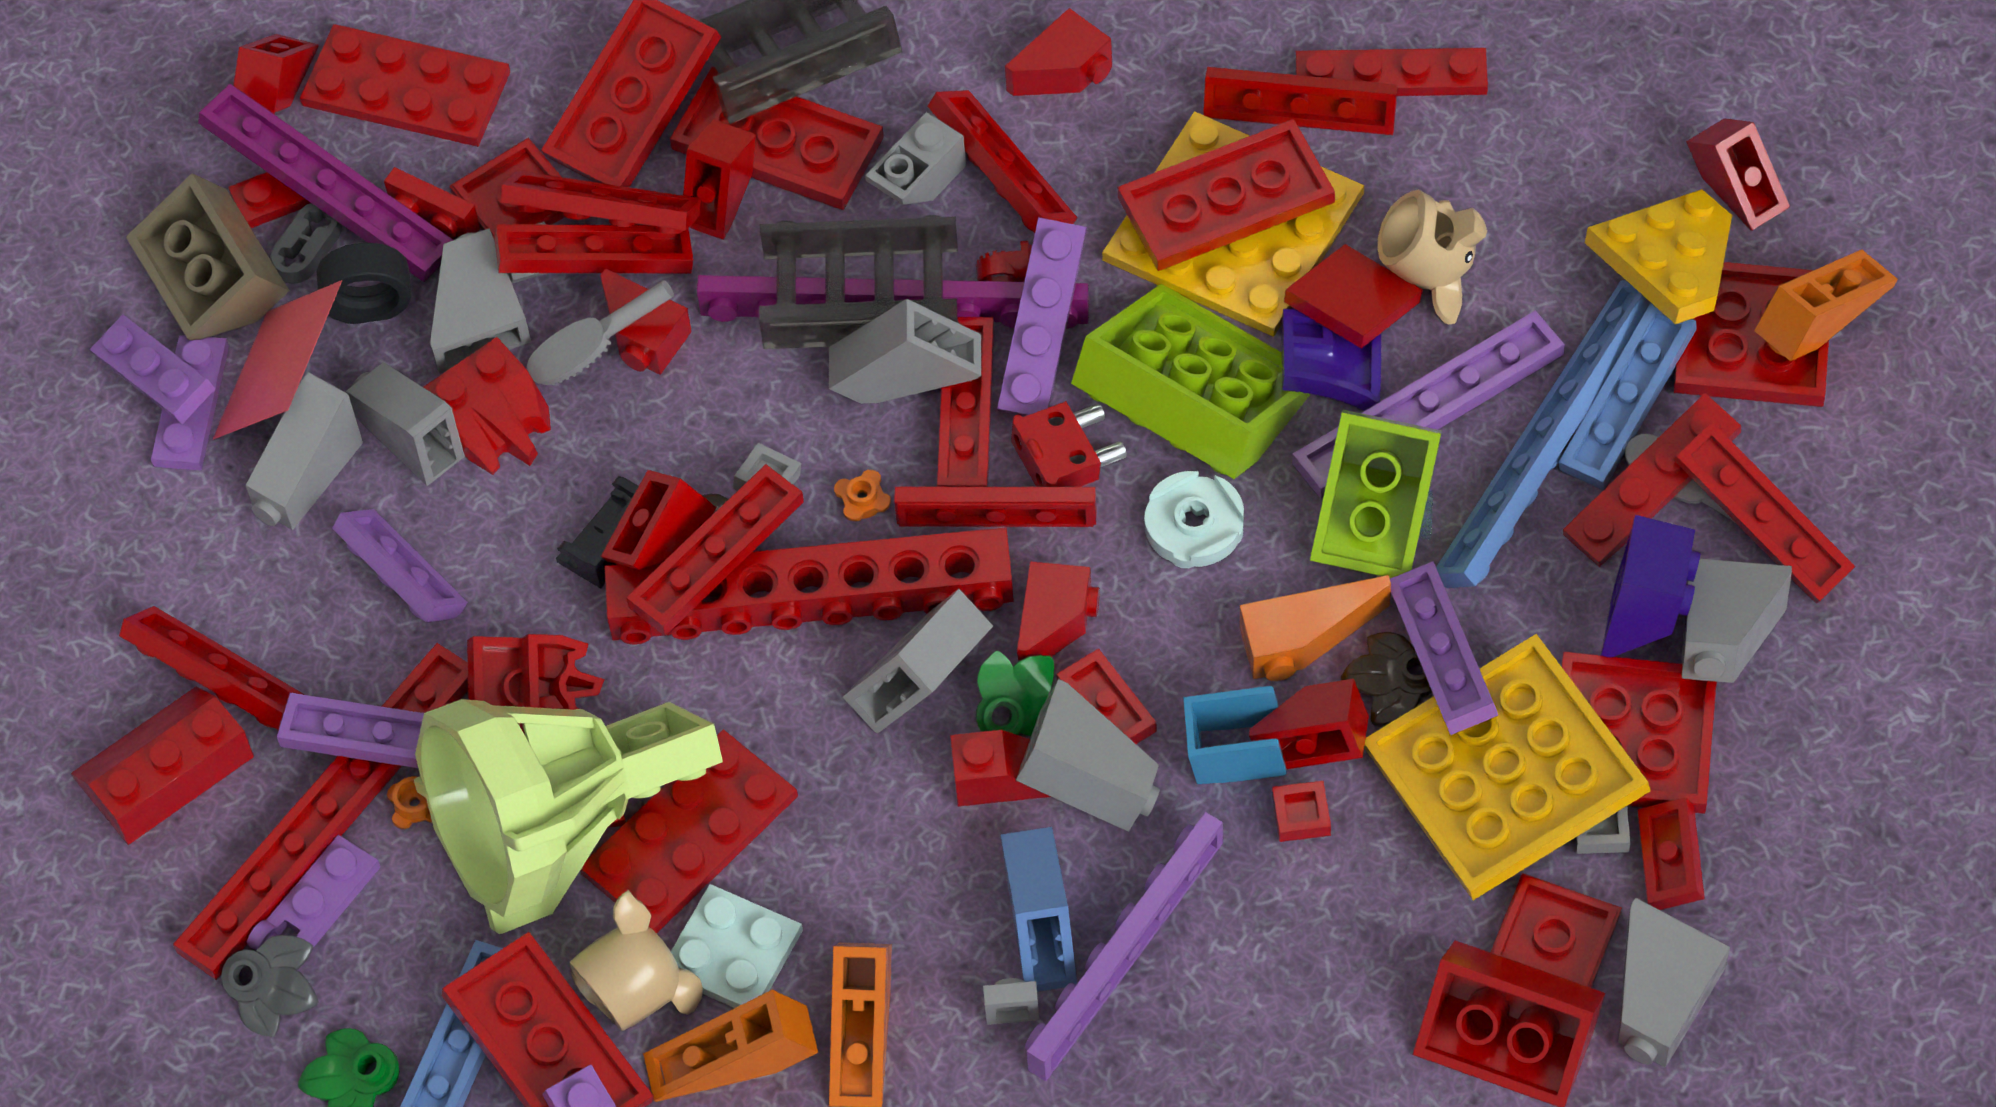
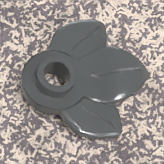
M272 936L256 951L241 950L227 959L221 974L222 985L226 993L238 1001L241 1020L248 1029L260 1035L273 1037L279 1029L280 1014H300L317 1006L319 1002L312 986L303 974L297 971L307 961L312 952L313 945L310 942L296 936ZM249 966L252 969L253 978L249 984L244 986L239 980V973L244 967Z

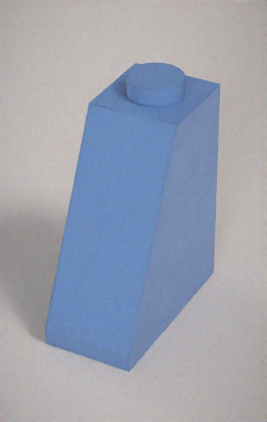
M1052 827L1001 834L1005 873L1023 980L1025 982L1036 981L1037 992L1065 988L1071 982L1077 984L1069 910Z

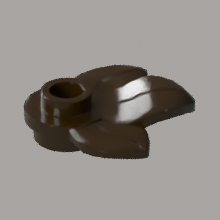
M1381 632L1367 637L1370 654L1362 655L1353 660L1341 675V680L1354 679L1360 693L1374 696L1371 707V722L1373 725H1387L1417 707L1421 697L1433 693L1425 673L1421 675L1409 673L1413 666L1421 665L1412 644L1400 634Z

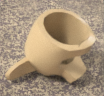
M1421 190L1410 191L1400 197L1389 208L1382 221L1378 235L1379 259L1393 273L1408 283L1414 284L1421 289L1431 290L1436 314L1445 324H1455L1462 306L1461 277L1473 264L1476 244L1486 237V224L1479 212L1474 208L1455 212L1449 200L1437 202Z
M629 890L618 897L613 907V919L618 928L598 938L570 961L571 975L580 992L590 1003L596 1005L621 1031L639 1023L670 1001L680 1013L689 1015L697 1008L702 999L703 991L702 983L698 976L690 970L678 968L670 949L652 928L648 927L651 913Z

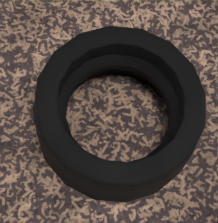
M363 242L342 246L332 250L322 258L316 270L318 290L342 280L328 316L347 324H360L396 317L408 307L412 297L409 266L406 257L397 249L384 244ZM360 281L381 282L365 287L347 286L353 282Z

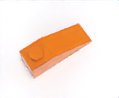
M1861 249L1780 285L1754 331L1768 342L1774 352L1785 356L1789 361H1793L1820 348L1892 289L1898 278Z
M1389 575L1239 605L1240 631L1253 679L1266 677L1269 681H1282L1290 678L1297 670L1306 668L1390 606L1391 594Z
M839 942L833 946L829 1106L882 1107L891 992L892 944ZM855 1095H872V1096H855Z
M772 989L643 1053L651 1091L654 1095L653 1100L658 1102L775 1074L817 1054L818 1049L807 1006Z

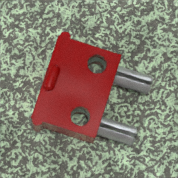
M1067 401L1025 417L1021 415L1013 417L1011 443L1036 487H1082L1099 480L1100 467L1126 458V449L1121 442L1094 451L1082 430L1086 426L1105 419V413L1101 405L1096 404L1073 413Z

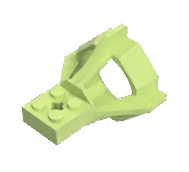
M461 699L424 713L415 752L420 776L414 779L417 793L426 797L434 830L470 897L485 906L490 928L498 934H503L553 914L607 827L624 815L629 798L639 799L653 796L661 790L660 786L675 780L688 781L697 779L706 773V768L722 763L723 760L714 724L671 702L605 726L601 718L583 709L495 706L485 701ZM518 723L523 724L525 735Z

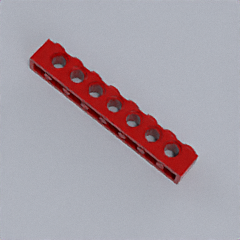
M1007 527L754 551L706 596L719 597L717 600L707 603L700 602L667 635H672L674 638L689 640L698 637L701 632L722 630L726 634L740 635L749 632L752 627L773 625L774 628L779 630H792L799 627L802 622L821 620L829 625H843L850 622L853 617L874 616L876 619L884 621L894 620L905 612L924 611L928 614L934 607L958 589L965 594L978 610H996L1004 603L1014 602ZM663 562L642 570H636L619 564L605 566L607 619L612 640H622L624 643L637 645L649 641L651 637L664 636L628 607L626 599ZM958 572H966L970 574L965 578L951 577L953 574ZM907 577L919 578L914 583L901 582V580ZM856 582L870 583L862 588L851 587ZM810 586L819 588L811 593L801 592L802 589ZM758 591L769 592L764 597H751L753 593Z

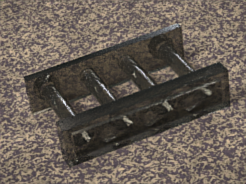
M747 0L698 20L716 29L721 35V39L707 62L710 61L719 73V75L713 77L723 115L729 124L902 52L894 15L889 8L883 6L866 13L857 0ZM839 8L848 21L823 31L814 18ZM797 26L806 39L780 49L772 35ZM753 43L763 57L737 67L728 53Z
M927 215L922 218L801 223L780 221L775 224H760L764 260L777 259L776 305L759 306V324L763 349L830 347L904 301H894V254L923 253V299L911 301L959 323L957 298L943 299V253L958 252L956 216L941 217L938 215ZM874 255V301L845 303V256ZM825 257V303L796 305V258Z

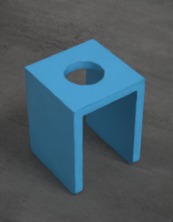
M1264 686L1183 697L1188 758L1197 784L1238 782L1287 774L1278 739L1202 748L1201 731L1253 727L1278 708L1279 705L1274 687Z

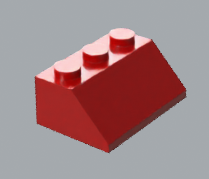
M196 686L71 773V776L127 845H129L248 762L254 755L245 731L217 697Z
M1454 940L1440 960L1412 1055L1554 1106L1565 1107L1593 1036L1606 993Z

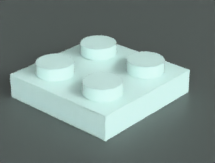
M709 884L671 952L678 968L690 970L700 978L703 987L702 994L736 1008L771 989L803 932V927L799 922Z

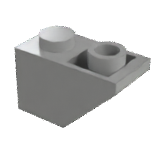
M926 112L865 175L866 181L902 205L933 201L966 166L964 136Z

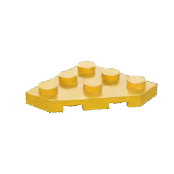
M1701 189L1587 228L1585 244L1674 324H1678L1710 313L1715 309L1732 214Z

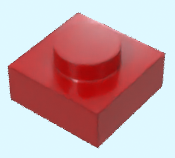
M1324 780L1272 787V800L1279 842L1331 836V822Z

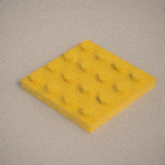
M1194 111L1155 172L1250 135ZM1322 167L1335 190V203L1160 271H1157L1130 219L1126 215L1103 250L1102 261L1156 285L1162 284L1196 303L1274 337L1281 327L1283 309L1293 308L1284 303L1285 290L1321 263L1363 196L1364 185Z
M1537 634L1479 668L1499 716L1450 735L1436 699L1433 696L1365 739L1364 748L1472 900L1485 894L1650 792L1649 783Z

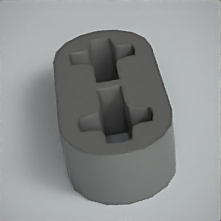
M312 203L305 205L298 212L271 252V261L286 283H301L309 279L317 270L320 260L328 254L342 232V224ZM323 218H326L328 226H318L312 234L310 222L319 223ZM300 252L303 262L301 264L293 262L287 267L284 259L286 257L294 259Z

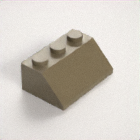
M193 173L126 236L188 340H201L253 324L290 291L227 189Z

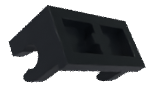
M618 476L612 483L615 489L610 493L611 497L577 538L572 543L563 541L557 548L561 552L556 557L557 563L600 589L605 584V566L618 565L606 561L601 555L639 487L621 476Z

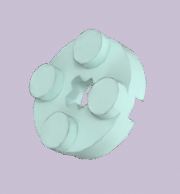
M1199 471L1179 472L1158 483L1149 496V503L1144 517L1146 537L1152 548L1161 557L1171 561L1175 566L1191 568L1194 566H1208L1219 562L1234 551L1243 537L1244 506L1237 490L1221 477L1214 475L1213 480L1208 477H1199ZM1192 511L1196 516L1205 514L1207 517L1203 520L1202 525L1193 527L1184 524L1186 522L1185 513Z

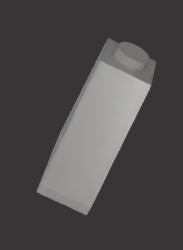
M490 228L477 233L463 234L456 240L443 245L430 345L439 374L446 372L496 337L509 350L531 343L526 318L508 273H498L495 241Z
M905 299L829 347V389L861 404L885 402L972 381L981 376V334L909 299Z
M382 362L371 372L361 374L353 382L352 386L346 390L355 417L426 486L465 457L452 407L388 364Z
M309 372L302 379L289 410L283 414L245 485L252 503L251 509L253 513L265 524L276 526L279 522L293 530L363 444L350 398L346 392Z
M1711 559L1699 560L1694 582H1686L1688 585L1695 586L1689 614L1688 616L1684 615L1682 679L1734 683L1787 609L1792 566Z
M958 589L923 617L844 694L843 698L870 728L878 734L933 693L993 625L965 594Z
M1058 679L1039 712L1016 781L1128 832L1139 814L1148 817L1160 792V788L1153 786L1159 764L1074 688Z
M1635 898L1630 906L1627 925L1618 1042L1624 1045L1625 1052L1634 1060L1647 1065L1652 1064L1654 1061L1666 1067L1724 972L1730 947L1638 898Z

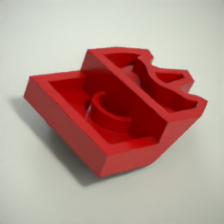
M498 337L423 387L452 407L465 457L492 475L500 468L498 457L503 452L510 453L530 466L538 453L528 435L532 432L542 434L551 430L549 406L527 369Z
M527 634L522 638L473 636L467 640L469 700L485 701L495 706L575 710L579 709L576 707L575 699L599 695L605 679L578 671L575 667V660L586 656L588 643L563 635ZM518 723L525 735L523 724Z

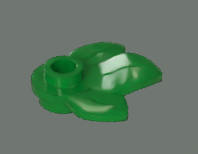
M996 650L983 662L977 675V685L982 699L976 709V723L981 732L1004 730L1016 735L1020 733L1028 736L1032 735L1039 712L1051 691L1054 678V660L1049 655L1028 656L1012 666L1009 659ZM999 706H1005L1009 710V719L1002 725L995 724L992 720V713Z
M351 1028L339 1029L327 1034L325 1045L328 1055L318 1057L306 1066L299 1078L298 1088L310 1097L328 1100V1107H373L376 1095L389 1092L397 1083L400 1073L398 1058L387 1046L380 1043H370L364 1033ZM373 1062H377L375 1070L365 1075L366 1068Z

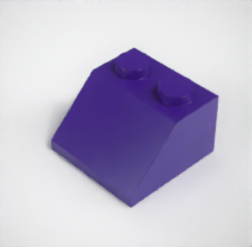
M1635 515L1613 587L1601 656L1612 658L1669 636L1673 633L1678 614L1688 616L1695 586L1688 585L1686 582H1694L1701 552L1692 550L1695 529Z

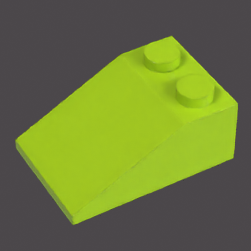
M1343 410L1310 561L1379 576L1389 575V578L1412 570L1442 430Z

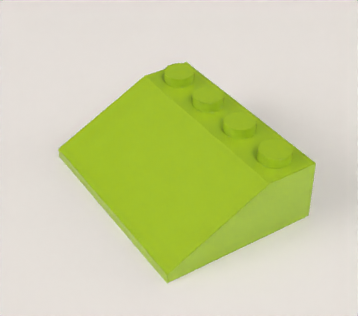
M1162 284L1085 337L1071 382L1072 385L1088 393L1093 400L1105 403L1127 416L1134 424L1146 427L1168 440L1173 447L1190 453L1210 465L1214 471L1227 475L1232 479H1236L1261 458L1311 395L1309 393L1282 390V352Z

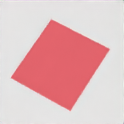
M342 280L269 310L266 313L213 440L289 410Z

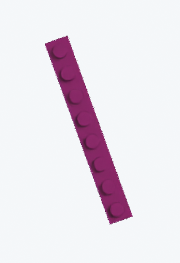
M698 275L697 296L701 316H709L721 322L732 321L736 317H758L760 320L769 323L780 322L784 318H806L810 322L817 324L829 323L833 319H855L861 324H867L905 299H909L944 317H993L994 322H1001L1004 326L1015 328L1024 282ZM1076 283L1066 329L1073 328L1077 324H1089L1088 283Z

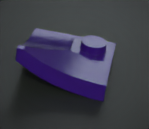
M1283 309L1281 321L1282 390L1332 398L1364 411L1380 402L1381 334L1361 349L1298 310Z

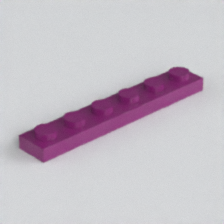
M229 84L199 112L198 124L367 243L384 244L397 249L406 257L409 272L421 281L425 282L441 266L443 245L453 241V239L233 85Z

